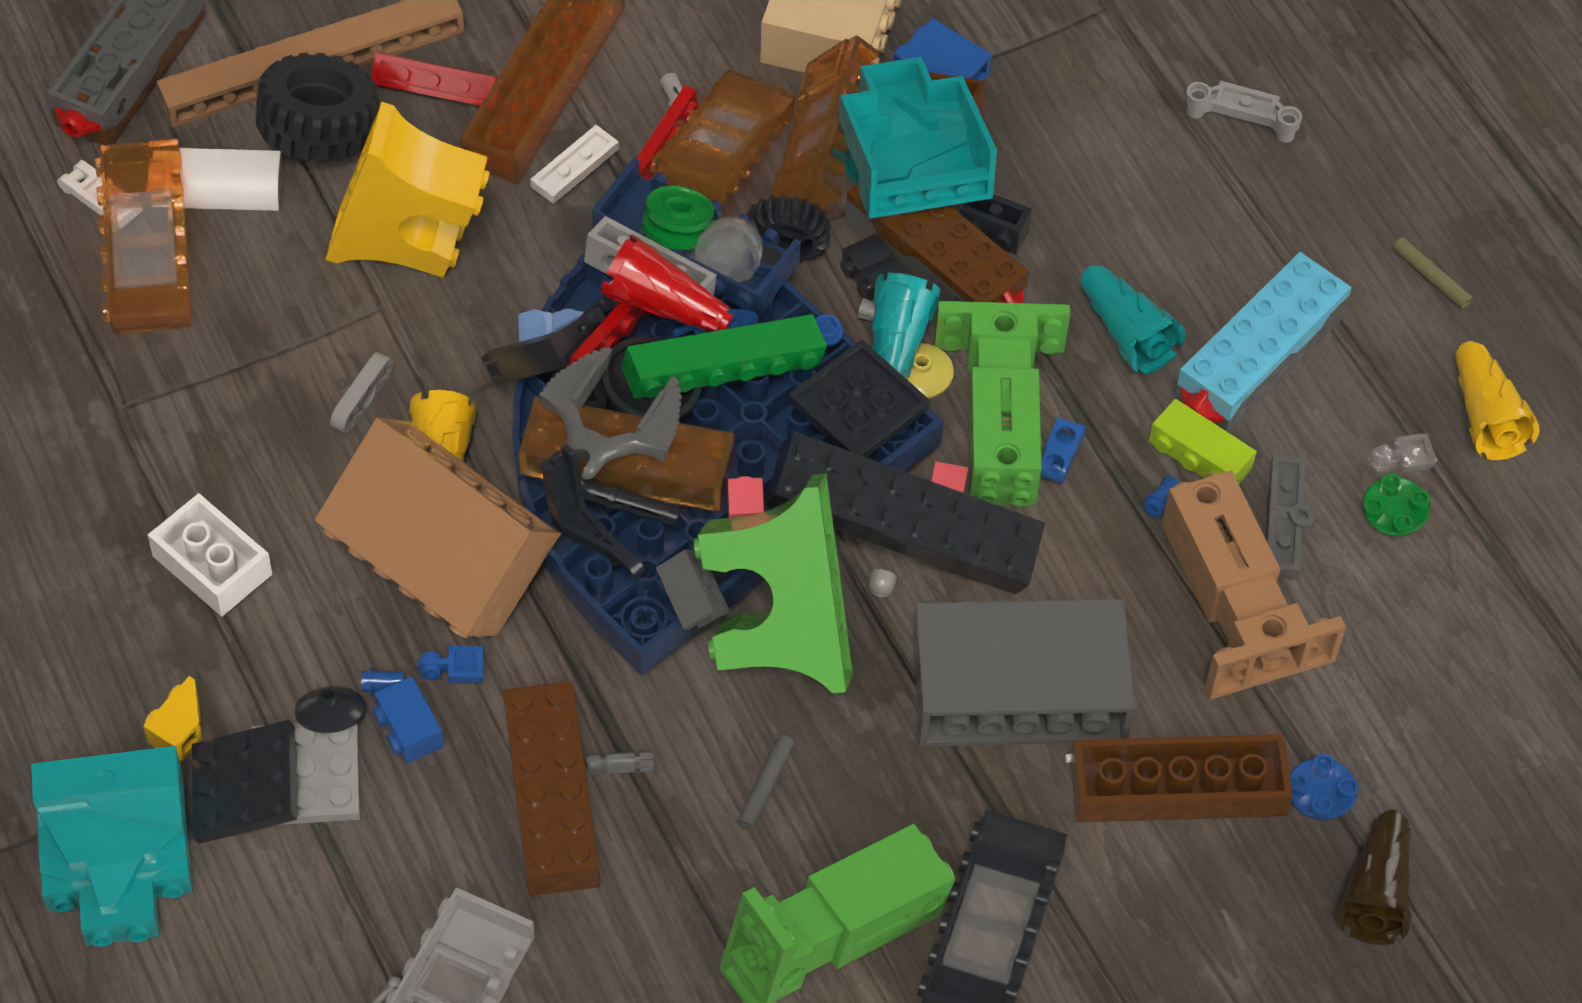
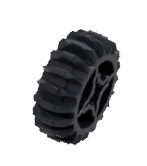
M784 194L781 198L770 195L768 200L759 199L758 204H753L750 211L747 212V217L750 219V231L762 237L768 228H772L778 233V246L786 250L795 238L800 240L799 263L801 264L805 259L815 260V257L822 255L824 249L827 248V243H829L830 219L826 217V211L819 210V204H809L808 199L799 200L796 195L793 198H787Z

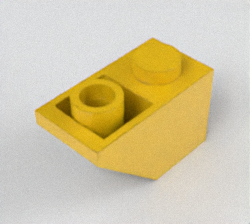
M190 676L182 684L176 685L171 690L168 699L159 709H154L147 716L143 725L147 742L155 748L176 746L180 764L192 752V744L201 742L203 739L198 691L195 679Z

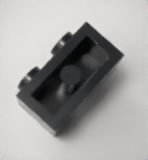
M993 194L991 199L963 204L960 209L962 216L1004 251L1017 255L1029 232L1032 208Z

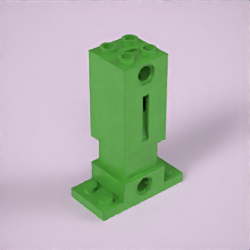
M938 302L935 347L946 351L967 350V372H972L968 398L969 495L993 504L1013 505L1016 507L1036 505L1041 475L1039 369H1033L1035 352L1045 354L1064 353L1070 319V305Z
M912 824L810 875L803 891L781 902H778L773 894L762 898L757 889L753 887L742 893L719 969L743 1003H776L778 999L800 989L805 975L831 961L834 967L838 969L941 916L955 881L953 871L950 865L942 861L935 852L930 839L925 834H922L915 824Z

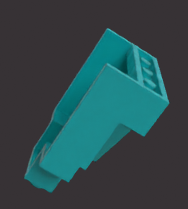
M922 57L860 66L859 92L840 95L839 122L844 131V139L859 172V196L869 219L993 198L997 149L963 76L932 81Z
M176 746L31 764L33 804L38 819L42 896L47 911L64 913L80 907L81 931L86 946L106 947L113 942L126 940L143 942L150 937L159 936L157 897L172 899L181 897L183 894L193 893L185 783Z

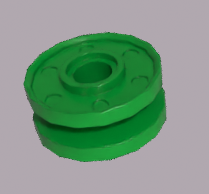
M675 185L662 186L652 190L647 196L645 213L642 219V230L650 240L663 247L675 250L695 249L704 245L709 239L714 207L710 200L698 191Z

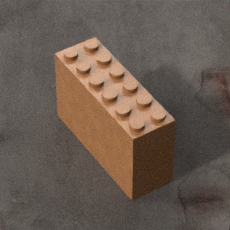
M376 417L315 519L317 523L324 527L323 533L335 541L344 542L349 546L348 552L360 560L369 561L374 565L373 571L385 579L394 580L399 584L398 590L412 599H419L425 604L423 608L426 612L434 617L444 618L450 623V630L464 638H467V636L479 638L483 636H498L548 555V552L561 534L409 421Z

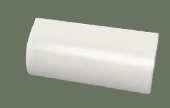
M153 147L150 170L151 206L162 208L279 211L284 173L281 151Z

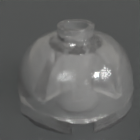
M725 216L712 221L704 229L696 245L695 254L698 262L741 283L749 280L758 269L763 254V244L755 226L747 220L736 216Z

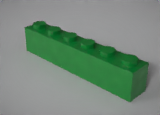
M810 314L627 346L621 368L634 399L642 397L654 398L657 397L661 390L663 391L672 376L678 379L680 383L678 387H680L681 392H687L693 388L708 385L714 387L730 381H748L758 376L780 375L786 371L797 369L809 370L820 365L827 345L814 315Z

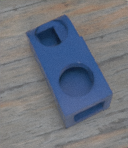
M1057 417L1041 460V478L1062 485L1065 483L1077 452L1080 451L1084 442L1086 426ZM1060 430H1069L1074 435L1062 432Z

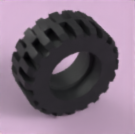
M308 52L299 53L295 57L289 55L284 57L281 62L277 60L272 63L260 77L255 117L256 127L270 147L276 151L281 150L283 155L287 157H298L300 161L309 162V160L317 161V163H327L330 160L340 162L347 156L352 158L363 150L378 112V88L374 80L371 79L364 69L360 70L358 65L352 61H343L342 57L336 55L329 57L326 56V53L309 55Z

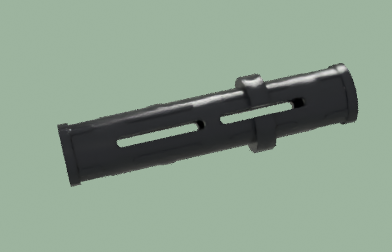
M582 479L581 481L584 499L605 505L606 510H622L671 525L675 528L679 522L682 512V506L680 505L677 506L621 489V485L615 483L610 486L590 479Z

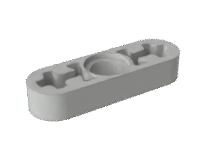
M380 352L372 355L335 407L330 419L331 427L346 434L353 430L389 379L394 367L393 358Z

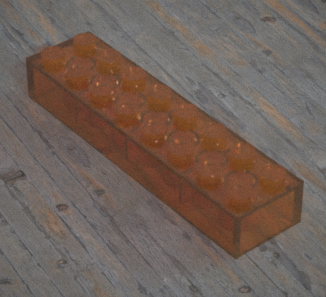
M546 0L459 139L460 148L486 156L487 161L484 170L490 171L492 175L519 184L624 11L625 0Z

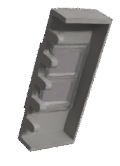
M456 887L451 897H446L442 901L437 913L439 918L433 928L428 927L425 930L420 941L421 948L415 958L410 957L402 973L404 978L398 988L393 987L390 990L385 1003H500L513 975L535 938L534 922Z

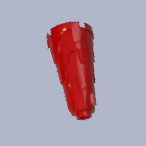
M630 235L629 240L626 239L607 272L613 278L610 284L603 281L600 291L602 295L609 299L638 307L663 318L696 326L708 332L727 329L733 318V314L729 313L730 307L711 295L706 288L691 279L685 271L661 256L654 248L634 235Z

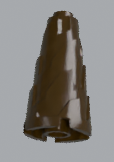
M1387 810L1380 814L1377 819L1373 820L1368 840L1359 856L1357 865L1347 885L1344 899L1340 902L1337 920L1341 929L1344 931L1346 924L1351 928L1350 937L1369 944H1394L1397 935H1401L1402 941L1410 928L1412 914L1410 912L1408 890L1411 828H1409L1408 819L1397 810Z

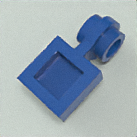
M449 646L448 658H441V655L437 652H425L421 654V658L417 661V671L420 672L422 678L428 680L438 679L443 671H448V683H483V646Z

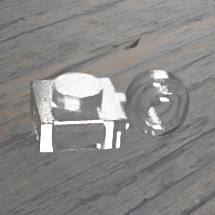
M1427 433L1396 437L1393 444L1395 449H1390L1388 445H1381L1371 451L1372 456L1370 457L1372 467L1376 468L1378 472L1392 470L1396 466V461L1400 462L1403 472L1434 468L1437 463V458Z

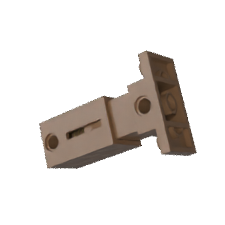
M1232 470L1221 474L1212 473L1204 479L1190 483L1181 482L1170 488L1162 527L1208 622L1218 620L1228 641V647L1222 648L1213 654L1204 688L1209 700L1335 662L1346 629L1341 616L1332 619L1321 618L1308 625L1298 603L1287 604L1277 584L1281 569Z

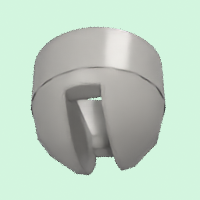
M882 569L872 570L869 578V588L873 595L877 597H887L896 586L897 576L890 571Z

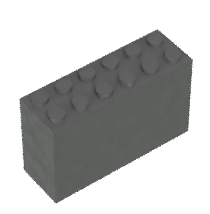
M1102 597L1097 600L1066 598L1062 601H1044L1042 599L1009 601L999 599L993 602L963 600L955 603H941L932 600L925 603H916L913 653L919 746L1074 743V740L1127 739L1129 737L1135 706L1124 599L1113 600L1108 597Z

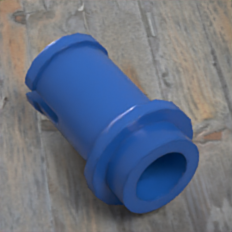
M1165 476L1154 493H1150L1145 497L1144 509L1149 515L1153 517L1164 515L1169 489L1180 483L1179 480L1172 476Z
M369 668V671H362L361 691L372 695V692H377L404 680V671H373V668Z

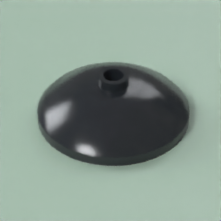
M644 336L620 342L612 348L608 368L601 377L603 390L610 402L627 416L639 421L642 420L656 397L634 399L621 364L627 346L662 341L664 339ZM701 387L679 393L681 394V400L679 401L681 402L679 407L680 418L693 409L699 398Z

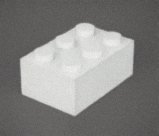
M199 493L148 534L153 557L221 617L272 575L269 553Z

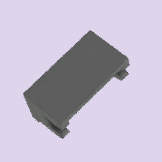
M685 549L656 567L683 629H690L695 625L698 628H702L719 617L730 613L712 571L703 569L702 560L696 559L694 550Z

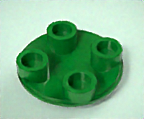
M1388 473L1381 480L1372 484L1366 491L1363 498V512L1367 521L1378 531L1392 536H1405L1416 532L1426 523L1430 512V496L1428 492L1416 483L1400 478L1397 474Z

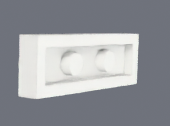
M595 125L530 179L531 188L552 204L556 203L618 151L619 141Z

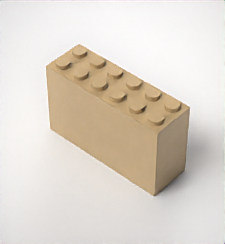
M769 0L761 22L760 62L855 84L860 74V66H864L865 62L880 63L878 54L879 52H885L888 35H885L887 30H892L896 16V12H893L894 7L899 8L902 0Z

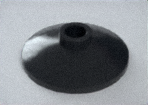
M327 686L312 690L302 696L295 706L297 722L302 727L319 733H333L348 729L358 723L365 712V702L362 696L350 688L341 686Z

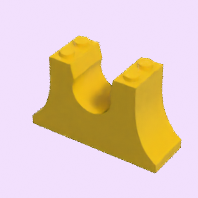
M381 102L339 207L325 260L337 264L350 260L384 261L407 266L443 278L448 266L454 268L459 255V249L454 248L456 241H461L465 226L468 225L472 214L478 216L483 197L478 196L479 190L485 189L490 171L484 170L487 157L444 143L425 134L406 121L394 105Z

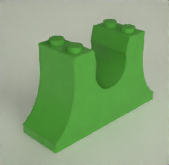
M813 474L807 485L795 497L774 509L754 515L708 520L698 534V538L694 539L696 559L702 560L703 569L728 572L734 569L752 570L760 574L768 582L773 593V606L770 609L754 614L744 612L721 622L718 629L714 632L713 640H709L710 659L712 661L716 660L717 671L749 667L785 668L814 678L827 687L831 693L846 692L854 673L827 474Z

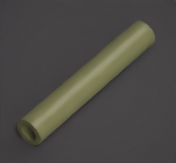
M1401 237L1396 241L1393 249L1461 309H1465L1472 302L1473 297L1406 238Z

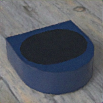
M762 239L752 251L750 260L752 269L760 275L767 276L785 251Z

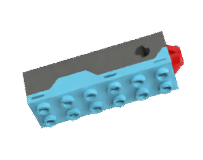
M1299 252L1180 369L1174 399L1176 398L1229 433L1344 317L1352 287Z

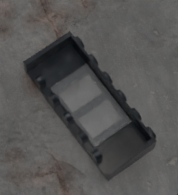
M985 810L982 822L975 821L969 840L974 842L971 852H964L959 869L964 875L961 883L954 882L949 902L954 903L951 914L944 912L938 933L944 934L941 944H933L928 964L933 966L930 976L923 975L919 985L917 996L923 997L922 1003H1016L1064 855L1068 834Z

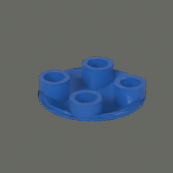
M1319 754L1314 759L1300 763L1290 774L1293 795L1291 802L1297 810L1306 816L1321 820L1334 819L1347 813L1356 801L1359 787L1358 782L1349 769L1341 763L1334 761L1333 757L1328 754Z

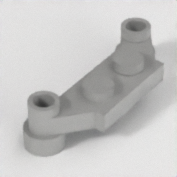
M1220 81L1219 85L1209 87L1203 82H1193L1187 87L1185 96L1187 103L1186 113L1192 118H1200L1204 113L1212 111L1271 127L1276 132L1277 139L1285 143L1291 142L1294 139L1295 132L1299 130L1302 121L1300 110L1293 106H1283L1279 102L1280 96L1224 81Z

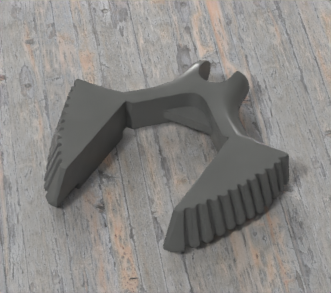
M601 348L599 352L597 350L592 351L591 355L588 353L584 356L585 358H579L578 362H573L571 366L568 365L566 369L560 370V373L555 374V378L552 377L550 379L551 382H547L539 397L542 408L551 411L561 418L566 431V444L576 451L577 460L588 462L584 468L582 478L589 480L595 477L607 462L637 453L655 458L661 462L666 461L669 449L678 430V419L680 418L679 407L681 402L679 401L681 400V394L679 393L681 389L678 387L680 383L677 378L672 376L663 391L659 392L638 424L635 434L629 432L609 438L584 427L579 410L607 370L612 355L611 348Z

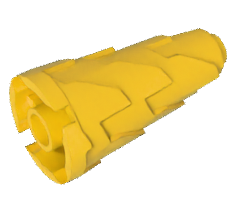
M1474 341L1463 343L1457 350L1455 358L1460 374L1458 380L1465 398L1466 410L1471 425L1469 431L1476 451L1481 457V453H1485L1487 460H1504L1523 453L1527 450L1524 443L1530 439L1532 444H1534L1539 435L1540 428L1535 415L1528 403L1521 399L1512 381L1506 378L1497 360L1492 359L1485 346Z
M429 390L428 398L422 400V392L414 395L411 398L409 408L411 423L464 462L465 451L470 442L472 425H474L476 418V403L474 402L469 406L468 396L447 390Z

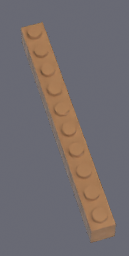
M402 0L383 8H377L352 18H346L340 22L318 27L303 34L287 37L284 40L269 45L260 46L235 56H229L225 59L157 80L160 101L173 128L256 101L258 82L261 75L272 63L277 60L281 62L286 56L292 55L295 57L299 53L307 52L309 55L326 53V56L329 57L336 55L342 57L343 61H352L359 67L374 62L375 53L377 52L396 55L463 33V12L457 0Z

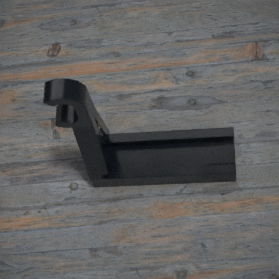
M604 296L594 302L582 315L549 334L489 350L481 359L484 363L489 362L486 367L491 376L496 377L494 379L496 385L564 368L570 363L572 354L589 337L597 323L604 321V313L615 308L619 302Z
M565 444L561 447L562 452L557 450L548 458V461L545 460L540 464L552 525L565 535L609 558L612 566L620 563L628 570L631 581L635 582L645 573L642 563L635 555L618 543L593 512L586 508L576 451Z

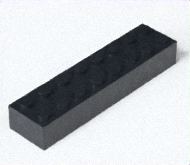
M795 431L782 443L765 505L776 508L786 503L807 485L813 474L826 473L834 530L1015 595L1029 586L1045 522Z

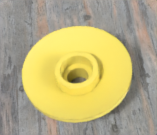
M920 343L910 376L906 377V379L928 399L934 398L945 392L952 383L954 375L952 361L938 347Z

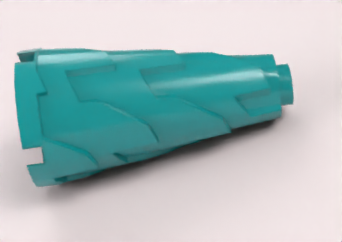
M1093 265L1083 271L1080 285L1090 299V305L1109 329L1108 333L1119 346L1118 351L1136 373H1138V369L1144 375L1158 371L1177 356L1172 349L1176 343L1182 348L1186 332L1184 327L1165 309H1160L1146 295L1138 293L1122 277L1118 278L1104 266Z
M881 273L877 275L874 286L873 305H875L872 326V349L906 378L910 376L917 349L924 337L929 320L932 321L941 289L933 283L932 290L930 291L926 289L927 280L901 273H888L887 279L884 281V276Z

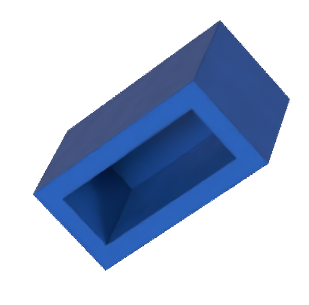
M412 676L374 693L376 707L372 708L374 718L379 727L385 726L389 735L386 737L389 746L395 755L401 754L405 764L444 747L442 729Z

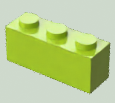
M1176 398L1154 421L1149 438V443L1159 452L1168 454L1180 462L1185 469L1194 471L1203 478L1212 473L1221 474L1232 470L1238 484L1253 469L1257 453L1256 450Z

